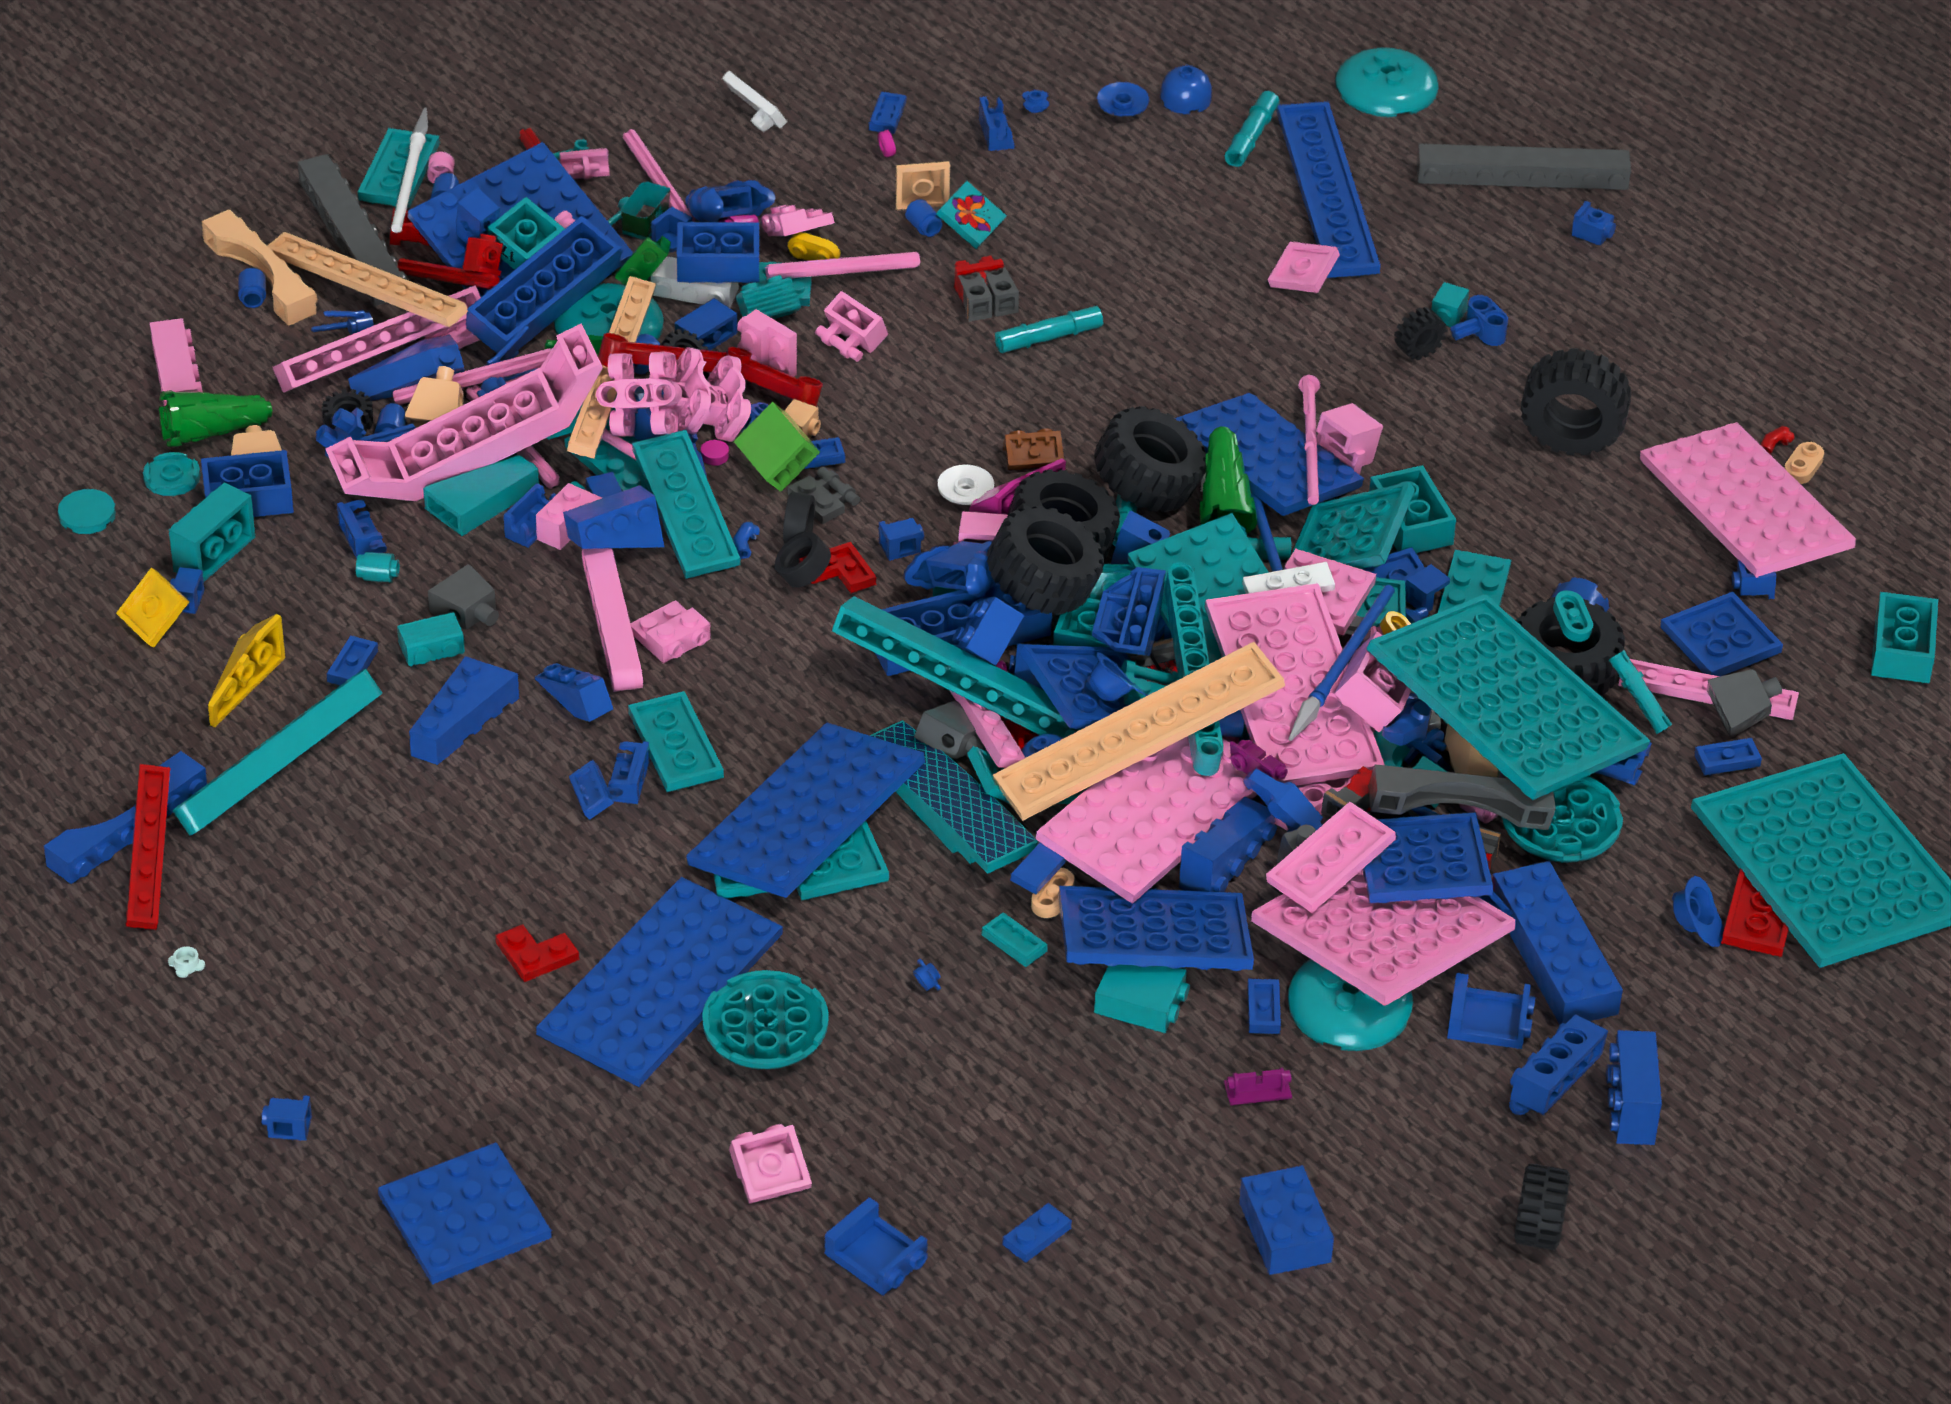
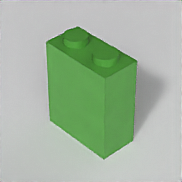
M774 402L764 409L733 441L763 478L780 492L820 453L789 414Z

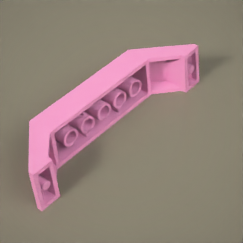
M582 323L556 336L558 341L540 368L389 442L353 440L350 436L326 448L325 450L345 494L418 501L424 498L423 488L428 485L496 463L569 427L603 369Z

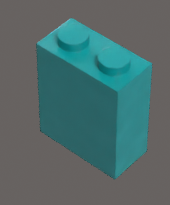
M1108 966L1095 992L1094 1013L1166 1033L1170 1022L1175 1024L1177 1021L1180 1001L1185 1002L1188 997L1190 984L1186 983L1187 970L1181 968L1173 969L1167 966Z

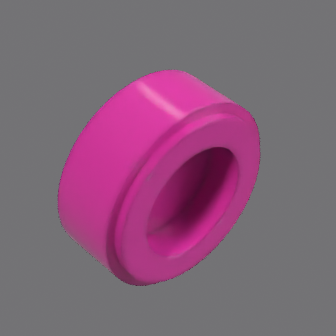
M890 131L879 132L877 138L884 157L896 155V148Z
M721 440L705 442L701 446L703 462L713 466L724 464L729 458L728 445Z

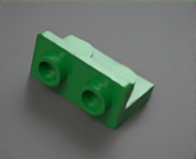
M664 236L657 242L649 237L645 238L619 269L615 278L624 285H627L630 276L647 281L668 256L671 242Z

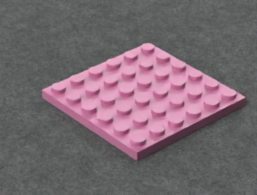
M1363 869L1313 913L1285 894H1282L1253 910L1251 920L1384 1006L1515 930L1514 918L1479 897L1467 896L1449 899L1438 898L1419 901L1369 903Z

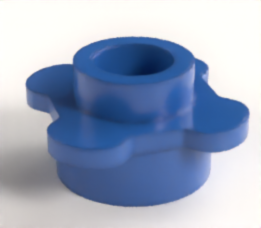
M1032 90L1022 94V98L1025 99L1024 107L1030 112L1039 113L1049 107V101L1046 99L1048 93L1045 91Z
M918 959L919 967L913 971L915 978L926 991L933 987L939 991L941 989L937 982L941 978L939 972L933 964L928 963L925 965L921 959Z

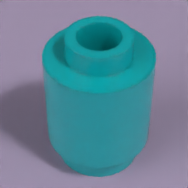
M365 552L364 555L358 554L356 576L363 578L364 581L392 582L394 577L399 576L400 562L395 560L394 554Z

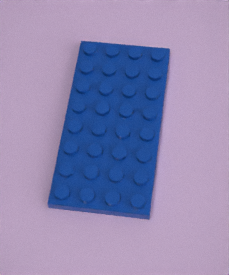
M826 723L686 855L687 863L689 866L787 898L925 763L924 753Z
M681 877L536 1027V1035L640 1087L702 1021L704 1005L713 991H719L727 985L728 979L747 973L783 934V926L722 896H717L716 893Z

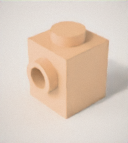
M793 399L784 411L789 414L809 439L812 435L816 436L821 426V421L818 420V407Z

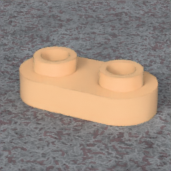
M1805 442L1798 445L1785 463L1784 469L1800 484L1809 482L1823 462V448L1814 442Z
M1060 868L1036 895L1032 894L1031 909L1035 915L1042 918H1052L1060 913L1058 886H1074L1075 878L1071 871Z

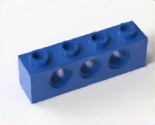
M1576 1014L1566 1024L1562 1023L1557 1029L1556 1034L1552 1038L1548 1037L1537 1053L1533 1052L1530 1055L1526 1065L1522 1069L1518 1067L1515 1070L1510 1084L1513 1085L1510 1099L1544 1115L1602 1055L1608 1030Z

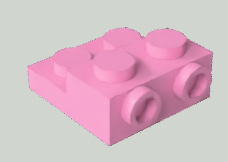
M780 205L770 208L771 213L761 217L763 230L767 232L768 236H788L834 223L832 213L822 212V209H795V205Z
M757 309L742 317L737 325V330L741 332V341L738 347L751 352L752 360L790 376H796L797 333Z
M676 600L630 623L633 636L663 664L710 640V623L693 607L686 610Z
M782 1124L774 1125L767 1128L765 1132L755 1135L752 1132L742 1133L731 1141L729 1151L738 1179L741 1178L749 1204L811 1188L812 1182L793 1125L786 1127Z

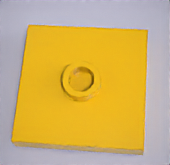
M150 568L116 614L148 645L155 647L188 605L189 601L157 570Z

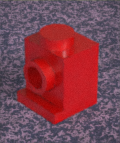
M480 233V238L468 237L463 269L500 276L501 271L498 268L503 243L496 242V236Z

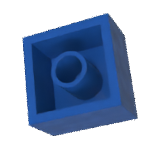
M996 597L982 599L978 602L975 601L966 613L968 617L964 627L960 626L953 635V645L996 666L1025 615Z

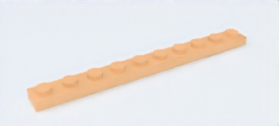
M287 232L282 233L268 244L279 259H283L289 264L444 326L450 327L468 312L466 304L462 301Z
M629 277L609 333L621 335L628 342L637 341L655 291L656 283ZM603 365V369L583 402L567 447L568 452L593 459L612 411V407L601 405L596 398V391L599 385L604 382L614 381L609 376L608 367ZM614 387L609 389L607 393V398L610 402H613L617 397V391Z

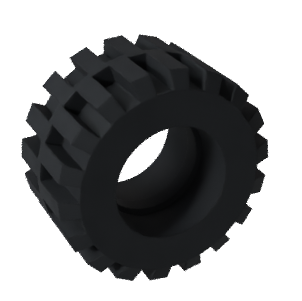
M1532 1163L1527 1165L1524 1171L1514 1233L1516 1244L1556 1250L1559 1246L1570 1182L1568 1169Z

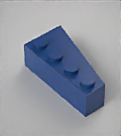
M465 656L410 729L411 756L436 765L442 762L464 744L463 740L470 734L475 735L482 729V725L491 717L495 719L502 713V708L509 703L513 704L519 699L518 673Z
M1244 797L1225 812L1222 821L1215 819L1207 833L1201 830L1196 834L1194 838L1195 843L1192 844L1187 841L1182 845L1179 888L1184 891L1225 892L1229 881L1234 876L1238 877L1241 874L1245 863L1250 858L1254 859L1258 855L1262 844L1265 841H1271L1274 837L1277 825H1275V817L1269 812L1268 807Z

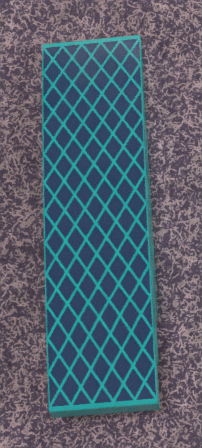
M903 720L869 735L924 753L925 763L895 792L952 853L958 851L969 864L976 861L988 874L1030 854L1038 845V841L993 796L986 794L982 785L942 750L934 749L914 737L916 730Z

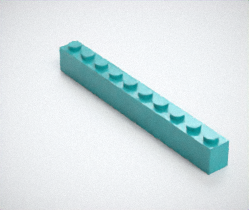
M855 596L841 605L832 632L1039 735L1056 734L1066 738L1079 731L1068 727L1044 690Z

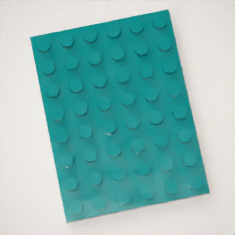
M1486 594L1372 639L1366 649L1378 662L1390 670L1399 681L1412 690L1420 700L1424 701L1441 719L1445 720L1462 738L1466 739L1483 757L1488 759L1504 776L1510 779L1532 800L1644 751L1651 741Z
M1844 753L1692 799L1691 809L1739 869L1741 868L1744 871L1747 879L1757 891H1760L1768 905L1772 906V910L1788 926L1789 931L1819 968L1951 926V879Z

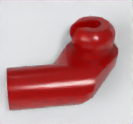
M1781 426L1767 433L1760 445L1771 455L1779 441L1783 445L1791 443L1794 439V433L1789 431V427Z

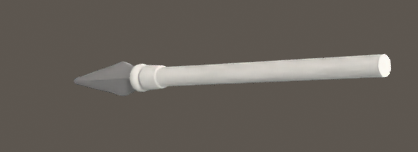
M427 108L423 109L410 137L409 156L391 225V230L394 233H399L402 230L419 155L426 141L425 135L428 130Z

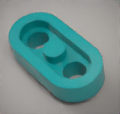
M1573 591L1559 592L1555 597L1553 610L1563 634L1572 641L1582 642L1587 640L1593 629V621L1583 598Z

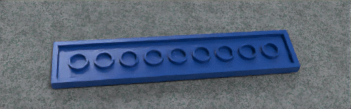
M1329 102L1278 105L1277 116L1316 244L1337 247L1340 254L1327 278L1380 274L1381 265Z

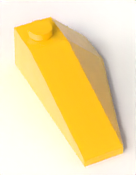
M275 614L255 624L246 634L241 635L208 703L210 726L216 727L285 659L282 619L280 615Z

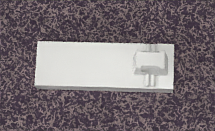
M728 71L722 77L731 91L757 110L751 122L760 131L765 132L773 125L780 129L787 123L775 106L733 73Z

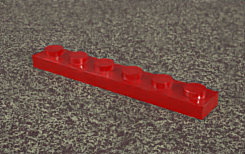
M140 764L125 927L157 930L170 767Z

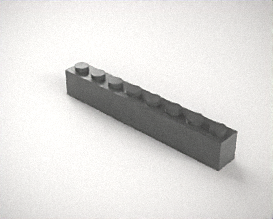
M1447 144L1418 145V183L1629 189L1631 175L1629 150Z
M328 154L298 161L299 182L342 254L406 279L404 272L398 270L395 257L389 255L385 241L379 239L376 226L370 224L366 210L361 209L357 195L351 193L348 180L342 178L338 164L333 163ZM368 295L374 306L387 303Z

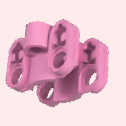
M686 348L676 361V377L671 379L679 384L682 390L680 401L673 407L678 415V430H687L688 434L694 435L703 424L715 426V436L718 440L734 441L748 421L751 413V403L748 399H744L742 395L745 390V380L741 373L740 358L729 355L722 357L706 380L703 374V367L707 362L703 360L702 353L699 349Z
M618 353L609 355L608 373L614 381L604 382L599 385L596 391V398L601 405L615 408V410L611 411L609 417L610 431L613 436H635V413H638L636 409L650 408L651 410L650 423L654 435L678 432V415L673 407L680 401L682 390L679 384L671 380L676 377L677 362L674 353H650L649 379H634L632 354ZM641 386L644 389V397L642 400L637 401L634 393ZM614 387L617 391V398L610 402L607 398V393L609 389Z

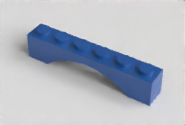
M182 751L159 765L170 767L166 817L173 813L172 810L207 785L206 768ZM136 804L116 818L85 828L66 830L44 845L47 867L70 884L81 877L87 876L99 864L111 859L115 853L126 845L132 844Z

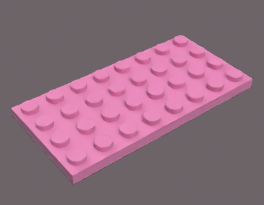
M1737 422L1640 451L1642 463L1756 578L1855 548L1856 538Z
M1318 583L1206 600L1205 610L1221 656L1224 657L1255 642L1284 678L1285 687L1240 709L1251 741L1266 751V756L1263 759L1272 755L1286 765L1288 770L1284 779L1278 778L1276 781L1283 783L1289 781L1296 786L1349 778L1357 774V771L1362 766L1371 771L1375 764L1385 765L1371 726L1365 724L1361 716L1354 710L1343 705L1334 694L1348 664L1330 689L1324 705L1319 708L1317 718L1292 741H1289V736L1302 703L1308 699L1309 694L1321 683L1343 650Z
M1187 736L1090 786L1037 831L1036 840L1133 904L1181 862L1182 845L1187 841L1192 844L1195 843L1194 838L1196 834L1201 830L1207 833L1215 819L1222 821L1228 809L1244 797L1253 799L1257 793L1252 789L1248 790L1245 786L1243 779L1247 774L1237 770L1232 765L1230 760V742L1223 738V753L1219 771L1212 776L1198 774L1193 768Z

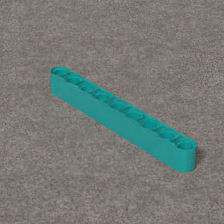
M1174 562L1168 567L1164 593L1178 678L1181 679L1209 665V658L1194 570L1187 563ZM1219 720L1188 736L1193 768L1198 774L1203 776L1215 775L1220 768L1223 741Z
M363 669L174 808L172 812L189 836L193 835L379 697L383 692L367 669Z

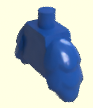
M734 181L726 186H705L691 190L690 194L686 196L685 203L691 215L699 222H718L719 218L735 215L759 216L766 208L774 204L776 195L773 190L763 186L759 181Z
M962 541L953 546H934L929 551L915 555L912 563L904 570L903 578L907 584L921 586L926 590L937 586L967 591L968 594L975 595L977 598L982 597L995 585L987 563V552L992 541H986L983 544Z

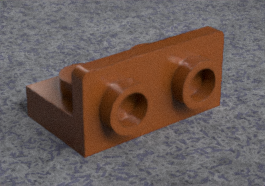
M1048 428L1040 429L1034 433L1013 431L1004 437L1003 450L1006 451L1008 470L1041 468L1059 459L1064 460L1061 431H1053Z

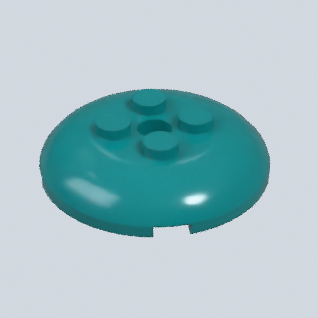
M1385 47L1367 49L1349 57L1339 67L1335 78L1336 89L1338 88L1341 98L1348 105L1361 112L1382 117H1397V113L1405 112L1414 114L1427 108L1435 100L1439 87L1435 71L1422 58L1408 51Z
M602 283L595 286L554 320L556 334L559 335L581 323L587 335L603 336L605 333H609L626 285ZM652 298L639 335L649 334L658 340L663 331L664 319L659 305Z
M1588 776L1553 791L1556 810L1549 830L1518 827L1502 817L1507 833L1522 849L1539 858L1562 863L1580 862L1601 855L1616 842L1623 825V817L1619 808L1620 803L1616 796L1605 785Z
M1309 959L1298 969L1291 980L1288 992V1006L1295 1024L1312 1040L1322 1045L1325 1042L1339 1046L1341 1050L1364 1051L1381 1047L1400 1035L1407 1026V1021L1412 1012L1413 995L1412 991L1384 1006L1312 959Z
M761 970L732 977L727 980V985L719 991H713L704 1005L702 1023L707 1040L722 1057L743 1067L768 1070L793 1065L811 1055L819 1047L827 1033L829 1013L826 1002L816 988L812 990L807 985L801 983L800 977L781 971Z

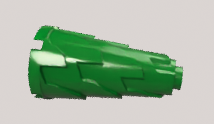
M168 390L162 391L159 401L166 400V406L159 407V418L163 439L170 438V441L166 444L167 447H175L183 443L227 434L251 425L261 426L262 423H267L268 418L272 417L271 402L266 401L260 395L174 392Z
M1217 427L1209 435L1208 453L1205 458V482L1203 483V501L1200 502V525L1233 513L1239 525L1245 528L1247 534L1257 525V513L1254 498L1251 496L1249 478L1245 474L1242 452H1239L1236 434L1228 427Z

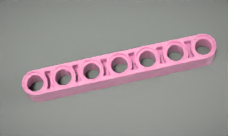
M612 548L582 549L584 572L613 692L643 688L641 665Z

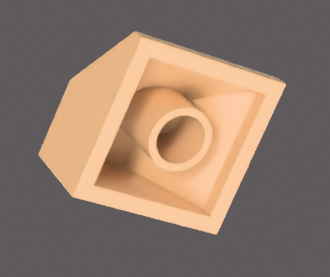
M949 161L896 165V210L907 209L911 202L918 199H924L931 207L943 206L949 200Z

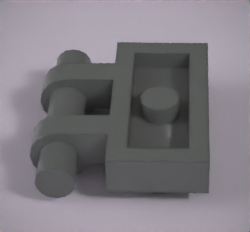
M821 467L817 471V476L821 478L820 480L816 481L809 475L788 486V495L791 492L814 495V517L821 524L845 513L844 503L849 502L852 506H856L860 502V497L856 494L855 489L849 484H844L840 481L838 474L833 470L829 471L825 467ZM833 488L836 493L832 494L828 490Z

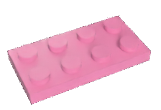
M1349 802L1266 874L1267 882L1313 913L1396 840L1395 831Z

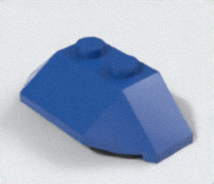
M1136 567L1130 572V575L1121 578L1104 590L1092 630V636L1116 652L1150 656L1161 615L1166 570Z

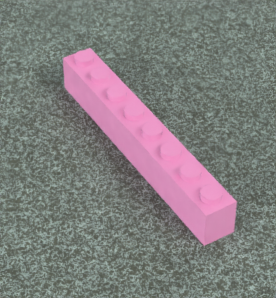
M476 285L449 296L464 302L467 308L481 298ZM407 312L284 361L272 368L282 392L285 393L447 326L412 312ZM465 314L464 316H462V317L458 320V322H460V321H462V320H465V319H466V314Z

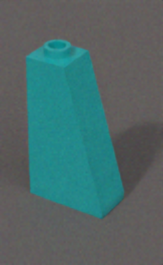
M517 455L424 487V506L427 511L463 536L517 503L536 483L539 484V471L534 463Z

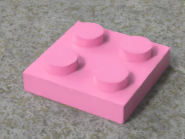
M1289 242L1268 278L1270 287L1318 293L1340 255L1337 247Z

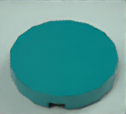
M180 452L159 454L153 458V462L147 463L144 466L143 478L146 487L153 493L162 496H177L189 492L199 483L201 476L198 462L194 458L193 460L189 459L186 454Z
M82 489L65 496L58 506V518L61 525L65 529L67 526L72 529L73 533L77 534L100 532L107 528L106 524L110 521L112 524L115 520L116 508L112 497L96 489Z

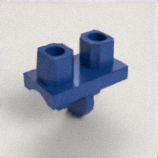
M357 407L352 412L340 408L332 417V425L336 426V428L332 429L322 425L316 431V441L324 446L325 449L350 436L353 440L360 441V438L366 435L364 426L361 423L363 411Z
M1434 728L1430 732L1427 731L1426 739L1423 742L1411 741L1407 743L1406 746L1411 750L1405 757L1404 762L1409 765L1419 753L1448 771L1451 766L1443 760L1444 758L1435 752L1436 749L1443 752L1447 747L1442 742L1444 732L1439 728Z

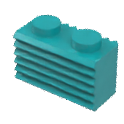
M781 275L767 279V284L757 286L756 282L741 287L742 291L735 296L742 317L757 309L770 318L777 319L794 314L801 308L792 278L782 279Z
M454 612L397 626L398 643L408 666L425 664L431 660L435 661L436 659L439 660L446 657H454L465 652L464 634Z

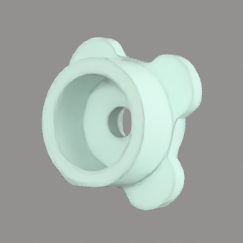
M181 947L168 959L169 966L176 969V975L180 978H185L194 971H201L205 967V962L199 959L197 950L192 947Z

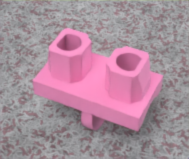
M607 148L559 153L561 165L573 179L584 178L586 180L591 177L610 176Z

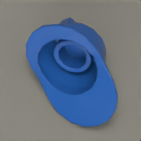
M1102 653L1096 654L1099 661L1091 672L1090 686L1098 697L1104 701H1116L1133 689L1148 696L1147 693L1131 682L1127 675L1111 659Z
M1693 876L1688 880L1685 889L1674 893L1672 896L1675 918L1685 930L1697 932L1705 943L1711 947H1718L1722 945L1724 932L1721 918L1706 881L1701 877Z

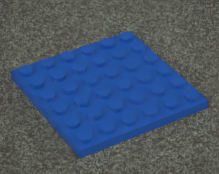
M544 142L408 210L409 220L444 264L449 267L463 269L467 244L456 235L457 202L462 195L472 192L477 187L500 207V217L527 197L553 219L563 211L570 212L574 220L581 216L587 219L621 247L620 267L633 254L631 249ZM500 258L498 270L501 271V275L498 277L501 282L514 269ZM462 285L464 289L472 287L468 285ZM477 287L480 297L490 291V289Z

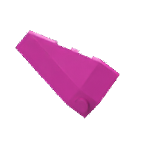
M1059 459L988 490L979 499H975L972 502L969 512L1008 515L1015 490L1023 479L1038 471L1042 473L1044 470L1051 469L1053 472L1066 470V461Z

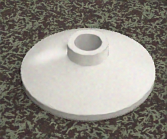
M974 465L953 466L945 470L938 479L940 494L948 501L961 505H971L975 499H979L988 490L994 488V480L990 473Z

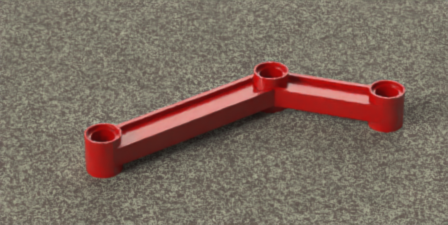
M605 333L598 358L601 365L608 367V357L610 354L626 353L632 354L633 364L649 365L651 352L674 353L677 361L686 348L628 342L621 335ZM728 347L727 353L700 350L703 360L707 362L703 367L704 372H712L722 357L728 355L738 357L741 360V373L744 380L746 379L788 398L817 407L823 383L817 379L806 376L799 378L790 376L752 360L751 352L739 347Z

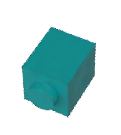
M1443 282L1432 300L1431 310L1447 326L1452 327L1459 324L1467 310L1469 289Z

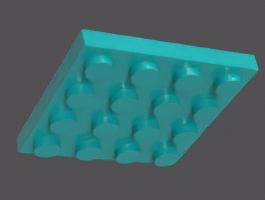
M1409 481L1312 505L1294 550L1305 551L1359 569L1372 566L1378 567L1385 564L1415 489Z

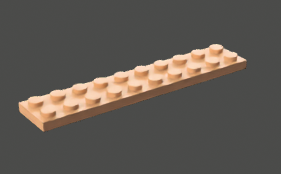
M1252 642L993 774V778L1003 795L1023 821L1285 687L1284 678L1256 643Z

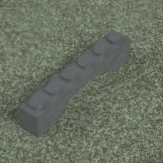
M1375 764L1368 784L1371 812L1401 815L1423 805L1457 803L1493 812L1518 827L1549 830L1556 810L1553 792L1532 800L1508 778Z

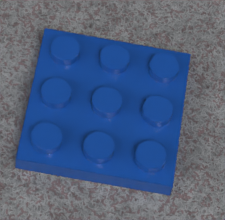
M1734 592L1661 619L1660 628L1704 674L1720 677L1782 653V642Z

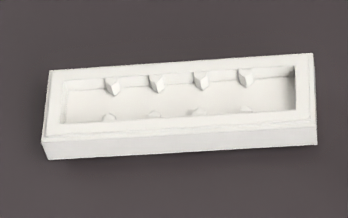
M1327 562L1243 577L1242 581L1246 594L1316 583L1319 584L1321 592L1335 590V582Z

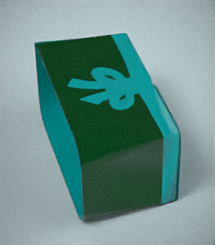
M651 182L641 183L621 208L622 234L642 240L650 237L651 222L669 209L671 188ZM644 205L655 208L649 217L640 218L636 216Z

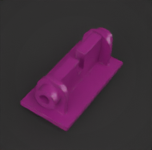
M1241 740L1238 745L1233 741L1230 742V760L1237 770L1243 771L1248 775L1249 772L1257 768L1275 780L1286 777L1288 773L1286 765L1272 755L1263 759L1266 756V751L1251 740Z
M1283 1067L1276 1070L1262 1071L1261 1076H1257L1256 1072L1232 1073V1076L1224 1080L1230 1105L1292 1099L1289 1086L1291 1073L1290 1070H1284Z

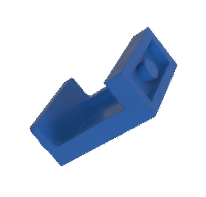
M1456 973L1447 1039L1522 1049L1524 1037L1530 1038L1532 1019H1526L1527 1015H1533L1535 997L1529 996L1531 985L1524 984L1522 995L1468 988L1469 975Z
M869 1197L825 1233V1255L875 1291L884 1295L891 1288L899 1287L904 1281L905 1276L914 1269L918 1270L925 1264L928 1257L927 1239L920 1236L917 1240L913 1241L879 1217V1204Z

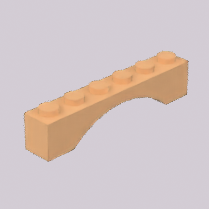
M229 209L202 221L204 242L217 255L245 262L265 274L273 287L274 312L288 326L317 314L316 302L318 299L313 288H309L302 281L301 277L287 266L283 259H279L274 254L272 248L269 245H265L259 239L257 233L251 231L245 225L242 218H238Z

